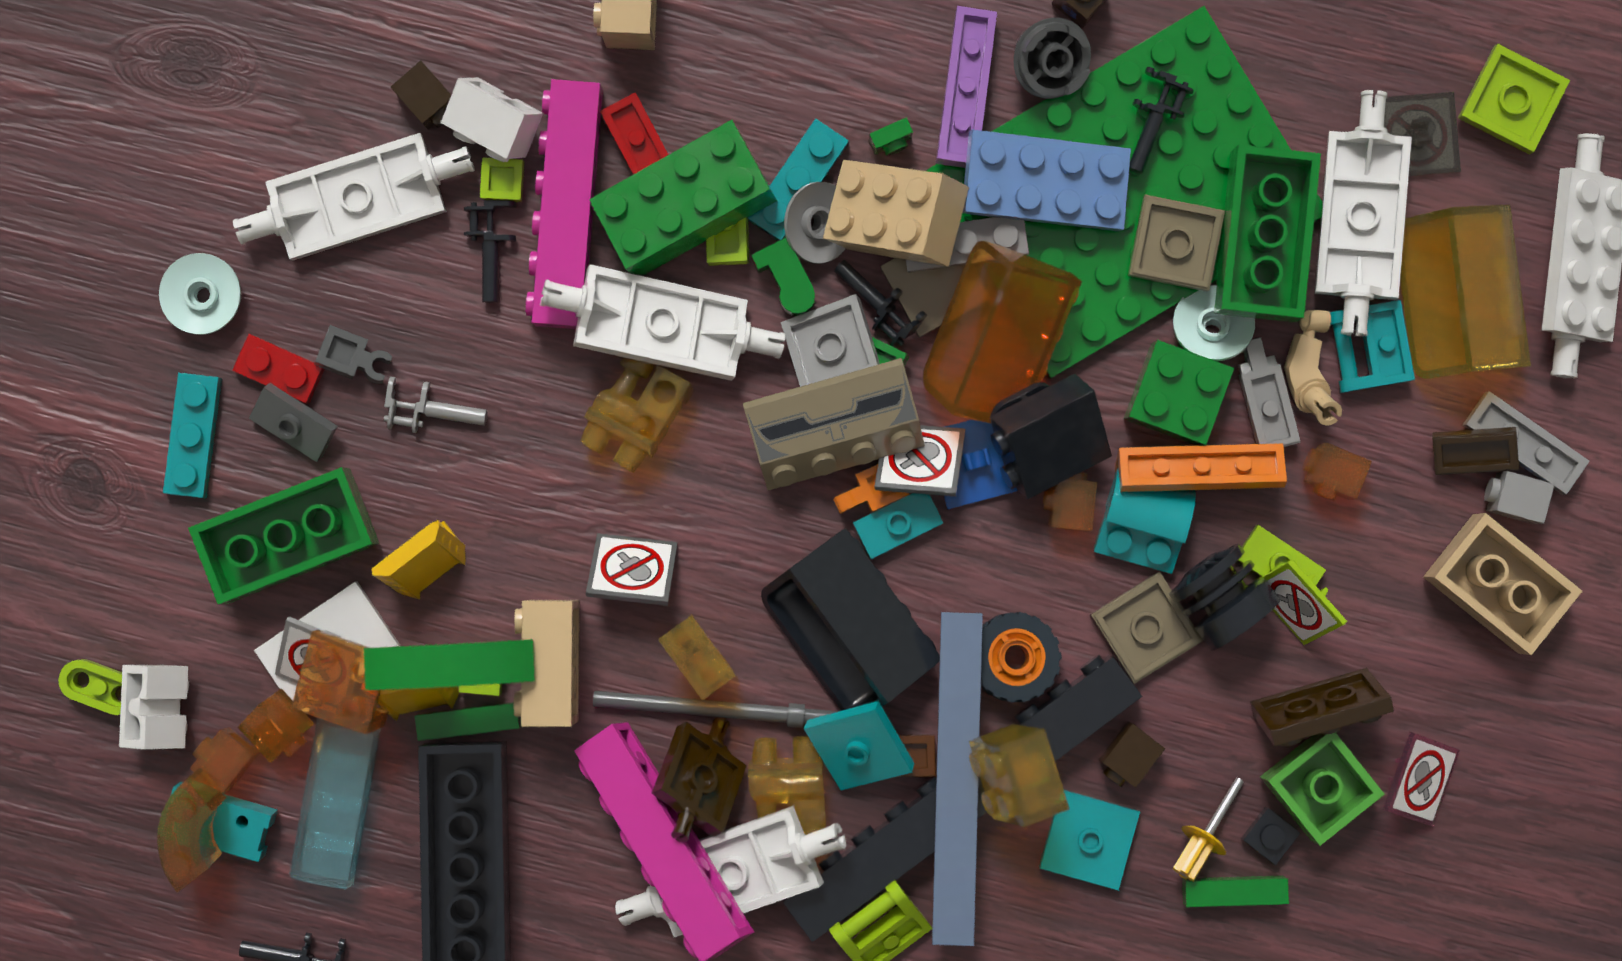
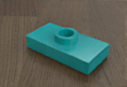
M912 493L853 522L870 559L943 524L930 494Z

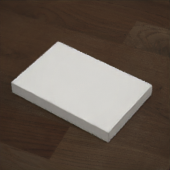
M358 581L352 583L299 619V621L321 630H327L340 635L341 638L365 648L401 646ZM282 631L254 651L300 718L331 697L275 675L283 636ZM364 655L358 679L364 675Z

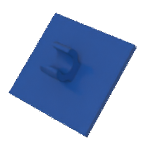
M991 415L945 426L966 429L957 495L944 496L947 510L1018 491L1016 488L1010 489L1001 475L1000 467L1004 466L991 442L990 435L994 433L990 420Z

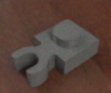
M330 325L314 365L352 380L358 369L364 372L365 377L369 381L382 384L385 376L375 372L372 364L376 361H381L390 365L392 356L382 350L371 353L367 352L365 347L368 339Z

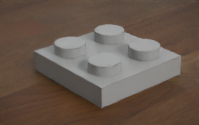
M856 294L781 322L800 387L880 364L860 298Z

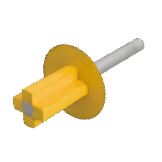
M1236 777L1205 830L1195 826L1181 827L1183 833L1190 840L1175 863L1173 870L1178 872L1182 878L1194 881L1211 852L1218 855H1226L1223 844L1213 836V833L1244 783L1240 778Z

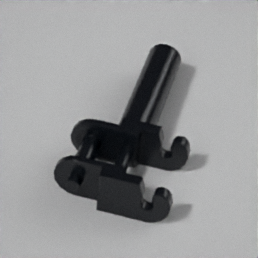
M1146 67L1145 74L1163 81L1164 86L1158 103L1156 105L1151 103L1144 104L1141 100L1134 99L1132 104L1138 109L1149 112L1129 165V170L1139 174H1143L1164 120L1163 113L1170 114V119L1176 120V117L1184 118L1185 114L1180 111L1186 94H1193L1194 92L1192 88L1188 87L1189 83L1175 82L1177 76L1161 70L1156 72L1152 67ZM1170 88L1178 91L1173 107L1164 104Z
M484 201V206H477V202H471V206L464 207V211L470 212V231L464 232V236L471 237V241H477V237H484V242L482 243L483 303L498 302V242H516V235H495L493 231V212L496 211V208H516V201ZM478 213H487V231H478Z
M846 260L840 262L835 268L834 272L877 311L876 313L880 317L874 318L875 324L872 330L877 331L881 329L892 340L890 346L896 347L898 344L902 346L905 343L903 339L913 335L927 317V314L921 311L916 315V320L906 324L894 313L896 309L895 303L902 294L901 289L896 288L891 292V297L886 299ZM889 317L901 327L898 333L886 323Z
M307 932L304 937L305 945L302 947V950L244 940L241 942L239 949L240 957L264 961H331L313 958V954L310 953L313 935ZM340 938L338 943L339 951H337L336 958L332 961L344 960L346 939Z

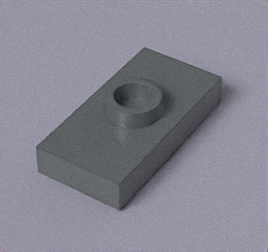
M272 383L267 384L263 388L249 417L250 420L316 462L323 457L338 427Z

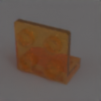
M321 630L312 631L291 708L366 735L385 727L389 711L377 707L381 690H365L363 648L370 647Z

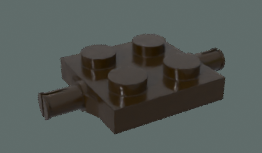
M714 718L709 734L700 732L688 722L678 725L652 790L654 796L673 808L678 814V819L671 836L679 842L688 841L693 824L712 837L724 832L747 765L734 757L723 743L727 730L730 727L729 721L725 722L726 719Z

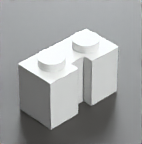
M478 77L458 78L441 123L453 129V136L470 144L478 143L487 148L485 153L496 160L508 162L509 159L525 158L544 113L518 99L509 98L503 94L504 91Z
M122 665L119 747L135 749L185 748L187 721L186 715L180 714L181 699H187L189 690L188 666Z

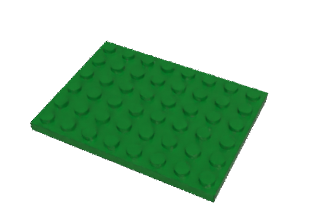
M1205 6L1089 74L1084 84L1072 94L1045 99L991 131L1131 148V161L1149 113L1132 105L1134 99H1139L1144 104L1151 103L1156 105L1164 88L1163 81L1145 74L1146 67H1152L1156 72L1161 70L1177 76L1175 82L1180 84L1187 82L1189 83L1188 87L1194 90L1193 94H1186L1180 111L1185 114L1184 118L1176 117V120L1170 119V114L1163 113L1164 120L1143 174L1129 170L1124 230L1112 231L1024 221L1029 255L980 262L1049 379L1179 303L1183 297L1185 299L1199 291L1128 276L1144 195L1225 210L1230 154L1235 147L1240 144L1291 150ZM1170 88L1164 104L1173 107L1178 91ZM935 164L926 170L927 172L945 174L964 184L966 168ZM1318 194L1314 222L1322 216L1323 202ZM962 213L960 222L992 217ZM1223 224L1211 283L1216 281L1218 277Z

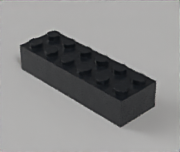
M507 741L424 743L418 746L422 961H511Z

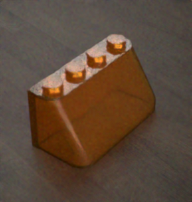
M983 240L977 242L969 254L923 371L925 389L953 416L991 423V412L999 401L1032 384L1041 382L1046 375L1049 360L1056 343L1063 334L1064 324L1072 305L1078 298L1082 281L1070 272L999 244Z

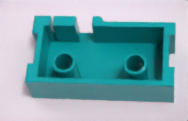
M181 781L173 787L169 800L173 801L169 819L162 825L160 838L204 851L212 848L259 862L266 855L268 846L264 845L268 829L275 822L277 809Z

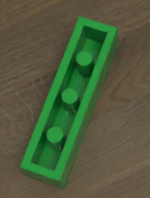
M514 702L415 715L418 741L522 727L521 717L514 716Z
M1285 876L1196 878L1194 881L1182 878L1183 904L1186 907L1289 904L1288 878Z

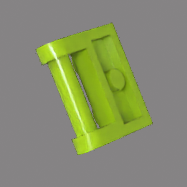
M896 880L885 887L887 890L885 893L842 925L840 922H837L829 928L836 942L853 961H890L932 930L927 919L906 895ZM888 910H890L888 914H886L885 916H883L881 919H879L877 922H875V923H874L873 925H871L869 928H867L866 930L860 932V931L863 930L865 927H867V926L870 925L872 922H874L876 919H878L880 916H882L884 913H886Z

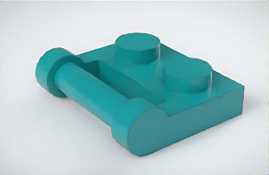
M1401 300L1369 305L1368 336H1362L1369 375L1358 377L1351 336L1341 334L1344 310L1330 312V325H1333L1342 380L1339 381L1340 393L1415 380Z

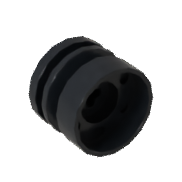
M1239 544L1219 552H1214L1184 574L1179 584L1169 593L1176 603L1193 595L1194 598L1181 610L1185 616L1194 614L1202 609L1205 611L1206 615L1197 624L1195 630L1210 650H1216L1240 636L1270 613L1281 600L1265 578L1255 580L1247 585L1245 584L1243 579L1251 572L1255 565L1251 560H1248L1233 568L1232 565L1245 553Z

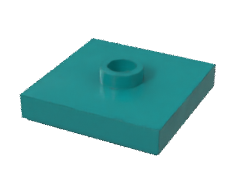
M879 701L806 721L804 730L840 790L912 773L915 763Z
M1060 788L1039 868L1119 891L1140 811Z

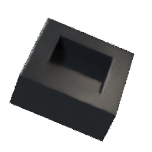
M1265 806L1241 839L1276 865L1300 835V832Z

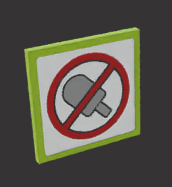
M1291 559L1258 579L1265 578L1281 599L1273 611L1302 644L1306 645L1343 626L1347 620L1325 597L1328 592L1327 587L1319 590L1311 581L1316 575L1312 573L1306 576Z

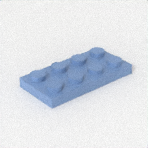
M971 130L968 134L964 185L968 186L969 189L963 214L1112 231L1124 230L1131 148Z

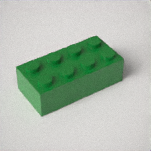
M730 120L594 196L589 201L625 269L631 274L644 276L705 242L709 237L721 233L727 227L735 225L738 221L748 218L773 204L777 199L741 132L733 120Z
M1240 144L1231 151L1214 314L1285 322H1297L1304 318L1321 153Z
M344 467L188 528L218 605L230 604L380 544L351 469Z

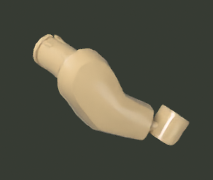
M1324 310L1305 311L1304 318L1299 320L1300 328L1304 332L1303 334L1294 335L1284 365V371L1296 406L1300 411L1313 413L1322 425L1327 426L1338 421L1331 414V411L1341 417L1342 408L1339 403L1331 398L1330 387L1318 369L1322 341L1315 339L1314 336L1315 332L1325 333L1328 331L1331 323V314L1329 311Z

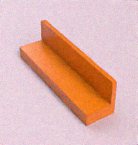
M1283 443L1119 448L1115 462V472L1119 468L1120 492L1284 488L1287 483Z

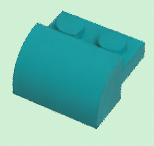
M1117 468L1106 501V510L1094 544V552L1172 574L1182 543L1186 542L1195 507L1196 490L1120 492L1119 468Z

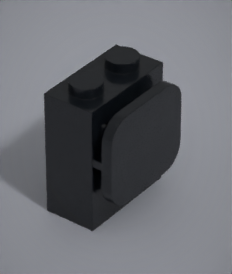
M1076 374L1051 386L1043 382L1032 384L999 401L991 412L990 420L994 433L990 435L996 452L1003 460L1004 466L1000 467L1003 480L1010 489L1016 488L1026 499H1030L1112 456L1095 390Z

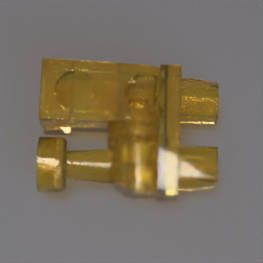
M623 357L620 364L625 369L612 389L603 390L596 396L592 407H589L584 415L588 424L585 427L580 442L585 447L601 455L611 437L622 442V445L613 461L634 473L646 456L651 459L653 458L670 425L683 404L688 402L694 389L690 382L658 366L640 399L637 401L630 396L639 377L647 379L655 366L652 363Z
M693 615L658 639L701 700H705L737 677L735 671L719 649L715 647Z
M793 737V758H778L777 738H756L752 759L748 763L749 792L750 796L756 801L758 818L775 813L777 803H789V807L794 806L806 835L826 828L823 760L821 757H818V752L809 737Z

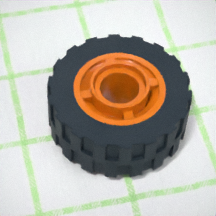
M1010 612L995 616L982 625L981 687L984 692L1002 701L1025 702L1041 696L1047 688L1053 685V680L1059 674L1061 668L1059 667V661L1062 659V655L1058 648L1059 641L1057 637H1054L1051 632L1052 629L1048 624H1044L1040 621V618L1028 615L1027 613ZM1013 645L1020 647L1025 655L1024 663L1018 669L1010 668L1005 661V653Z

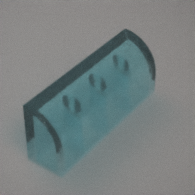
M317 714L289 871L290 877L307 883L345 890L354 885L382 724Z

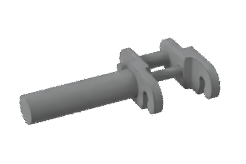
M390 376L384 407L389 408L388 416H384L388 429H392L393 425L396 424L412 427V432L417 433L418 427L423 426V421H420L421 413H424L427 417L485 426L488 413L486 409L428 401L429 395L427 393L430 390V382L423 383L420 402L414 404L397 401L394 399V385H396L397 379ZM397 407L414 409L413 418L395 416Z

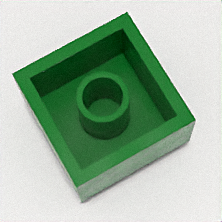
M1156 340L1149 347L1123 419L1195 446L1207 445L1234 368Z

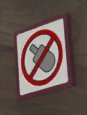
M1410 732L1401 758L1395 759V762L1399 764L1395 776L1389 777L1392 784L1383 810L1434 827L1460 750Z

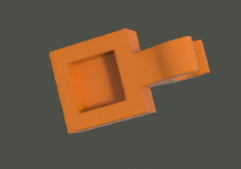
M877 464L855 474L859 487L836 496L833 500L840 514L864 502H867L872 513L908 496L909 493L875 490Z

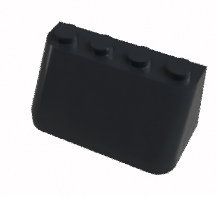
M846 527L765 586L761 591V598L765 608L841 711L879 701L880 705L884 706L940 662V655L933 641L922 632L912 618L908 607L900 602L887 584L885 576L875 568L863 552L860 542L849 533Z

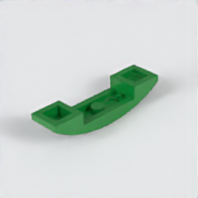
M533 639L363 648L365 690L455 687L535 681Z

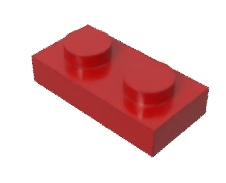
M636 92L600 110L633 175L669 155Z
M248 334L232 371L264 385L272 383L293 398L309 404L325 369L314 365L315 363Z

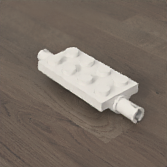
M1373 90L1361 92L1359 126L1355 127L1354 131H1329L1327 140L1315 294L1337 295L1345 299L1341 334L1351 336L1354 331V319H1356L1355 336H1368L1367 325L1370 300L1374 298L1397 300L1399 298L1412 137L1395 136L1389 134L1388 130L1384 128L1386 98L1388 94L1377 90V95H1375L1374 107H1372Z
M418 133L266 181L270 196V205L267 206V210L244 218L234 219L233 226L234 229H238V232L235 233L241 245L273 233L281 236L289 259L292 261L445 213L446 208L438 186L441 185L440 181L469 171H475L474 165L470 161L471 156L467 146L432 157L431 154H428L423 135Z
M1578 134L1575 168H1561L1559 174L1542 330L1552 332L1551 339L1555 340L1553 365L1550 375L1561 378H1578L1577 369L1580 343L1585 342V340L1613 342L1622 265V180L1605 176L1600 171L1605 137L1598 134Z
M591 264L587 268L585 283L581 288L550 282V280H545L540 306L575 312L576 317H578L573 343L575 347L730 381L735 378L740 353L744 354L745 351H751L779 359L783 352L784 344H781V342L785 341V333L751 327V323L746 321L745 314L748 302L746 299Z
M794 806L727 829L717 836H708L699 840L743 913L820 887L824 882L814 858L846 848L845 835L837 837V834L843 831L837 823L806 835ZM651 885L647 887L644 893L616 902L617 914L628 911L625 913V916L618 918L624 926L654 915L657 918L662 917L668 922L674 937L683 935L677 923L670 920L665 914L662 907L663 899L657 889Z

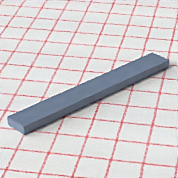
M941 612L932 945L974 946L983 613Z

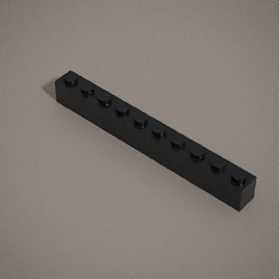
M1100 655L1093 657L1080 668L1083 675L1071 684L1067 679L1061 681L1047 692L1050 697L1048 701L1038 708L1034 703L1027 706L1014 717L1018 722L1006 732L1000 727L982 741L985 748L979 751L977 819L1143 697L1114 657L1109 655L1104 659ZM936 776L926 781L916 790L920 796L906 805L902 800L885 812L884 817L887 820L876 829L868 825L851 838L854 845L841 854L837 850L824 857L818 863L821 868L819 872L824 882L820 887L783 899L784 905L812 942L885 889L892 881L897 880L934 852Z

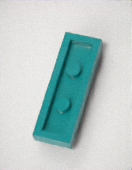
M815 118L770 184V188L777 201L749 216L748 221L776 240L784 239L786 236L784 229L785 212L791 198L803 186L813 182H823L849 144V140Z
M178 372L163 493L207 498L222 378Z

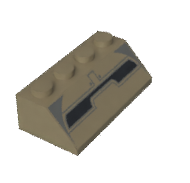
M902 358L743 403L767 490L786 487L796 482L828 475L838 470L867 464L885 456L905 453L925 446Z

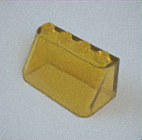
M1511 206L1450 207L1406 218L1400 279L1408 342L1415 373L1423 379H1432L1531 366Z

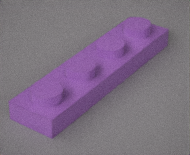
M957 6L936 164L966 168L969 131H982L997 12L963 6Z

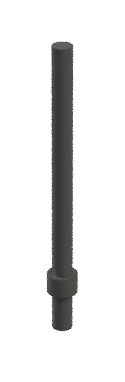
M596 690L593 695V707L787 723V727L801 729H803V726L809 719L837 712L807 709L805 704L789 703V707Z

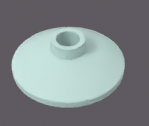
M205 253L189 254L176 260L164 273L159 287L160 305L167 319L177 328L191 334L213 333L225 327L237 313L241 301L240 282L234 270L222 259ZM207 288L210 292V298L208 301L200 303L197 299V294L199 290Z
M1210 285L1208 292L1199 290L1185 299L1183 297L1174 312L1173 329L1178 342L1185 350L1214 361H1223L1237 356L1249 345L1255 330V318L1214 314L1216 285ZM1214 325L1218 327L1219 332L1210 333L1205 327Z

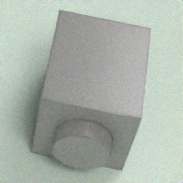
M1509 471L1497 472L1495 478H1490L1485 490L1484 499L1488 501L1486 511L1530 524H1544L1555 484Z

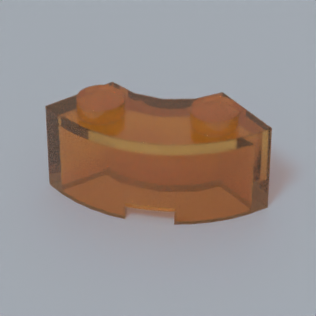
M201 767L196 769L170 796L163 809L158 826L157 846L160 862L167 879L177 893L209 869L222 854L214 840L213 821L216 810L226 797Z

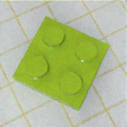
M1497 44L1493 47L1458 119L1530 155L1535 151L1570 80Z

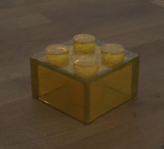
M1012 724L969 741L972 753L969 754L970 764L974 773L981 779L985 791L982 793V802L987 813L993 816V819L1026 827L1069 810L1044 729Z

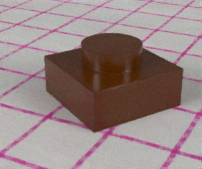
M898 735L915 764L912 773L896 777L936 776L935 735Z

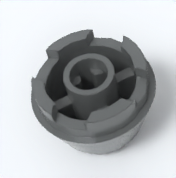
M1063 18L1043 19L1027 28L1016 42L1013 60L1016 77L1025 90L1040 98L1053 99L1072 94L1084 84L1090 74L1091 47L1083 30L1072 21Z

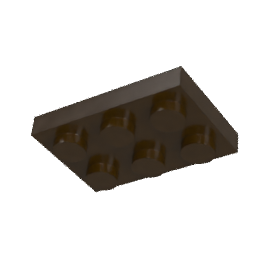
M1367 668L1250 701L1253 716L1274 746L1295 745L1305 737L1319 733L1333 734L1340 731L1343 726L1357 722H1375L1382 715L1394 712L1391 696Z

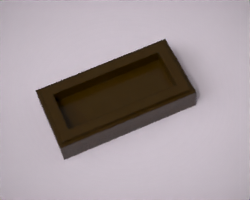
M1516 427L1433 432L1432 434L1435 475L1519 470Z

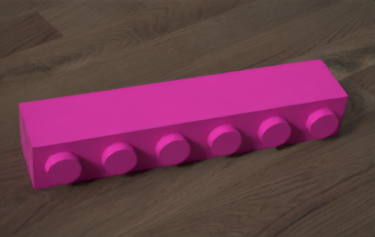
M551 79L550 90L543 91L542 113H544L543 115H548L547 131H540L539 155H545L544 171H537L535 184L536 195H542L541 211H534L532 220V234L538 235L537 251H531L529 258V275L535 276L534 292L528 291L526 297V316H532L531 323L535 326L576 329L578 317H576L575 312L540 306V300L543 297L542 290L545 280L576 288H581L585 283L590 261L594 211L589 199L595 196L601 124L600 110H602L603 89L600 83Z
M629 723L611 724L575 749L574 752L580 760L578 765L582 774L594 783L600 794L599 801L602 808L616 820L621 829L620 837L629 850L635 852L642 864V875L651 886L657 889L663 899L662 907L665 914L670 920L677 923L685 936L683 942L688 952L693 957L698 958L699 961H709L717 958L753 934L752 927L693 829H691L687 842H679L676 838H672L671 833L677 822L678 814L673 808L652 794L659 773Z

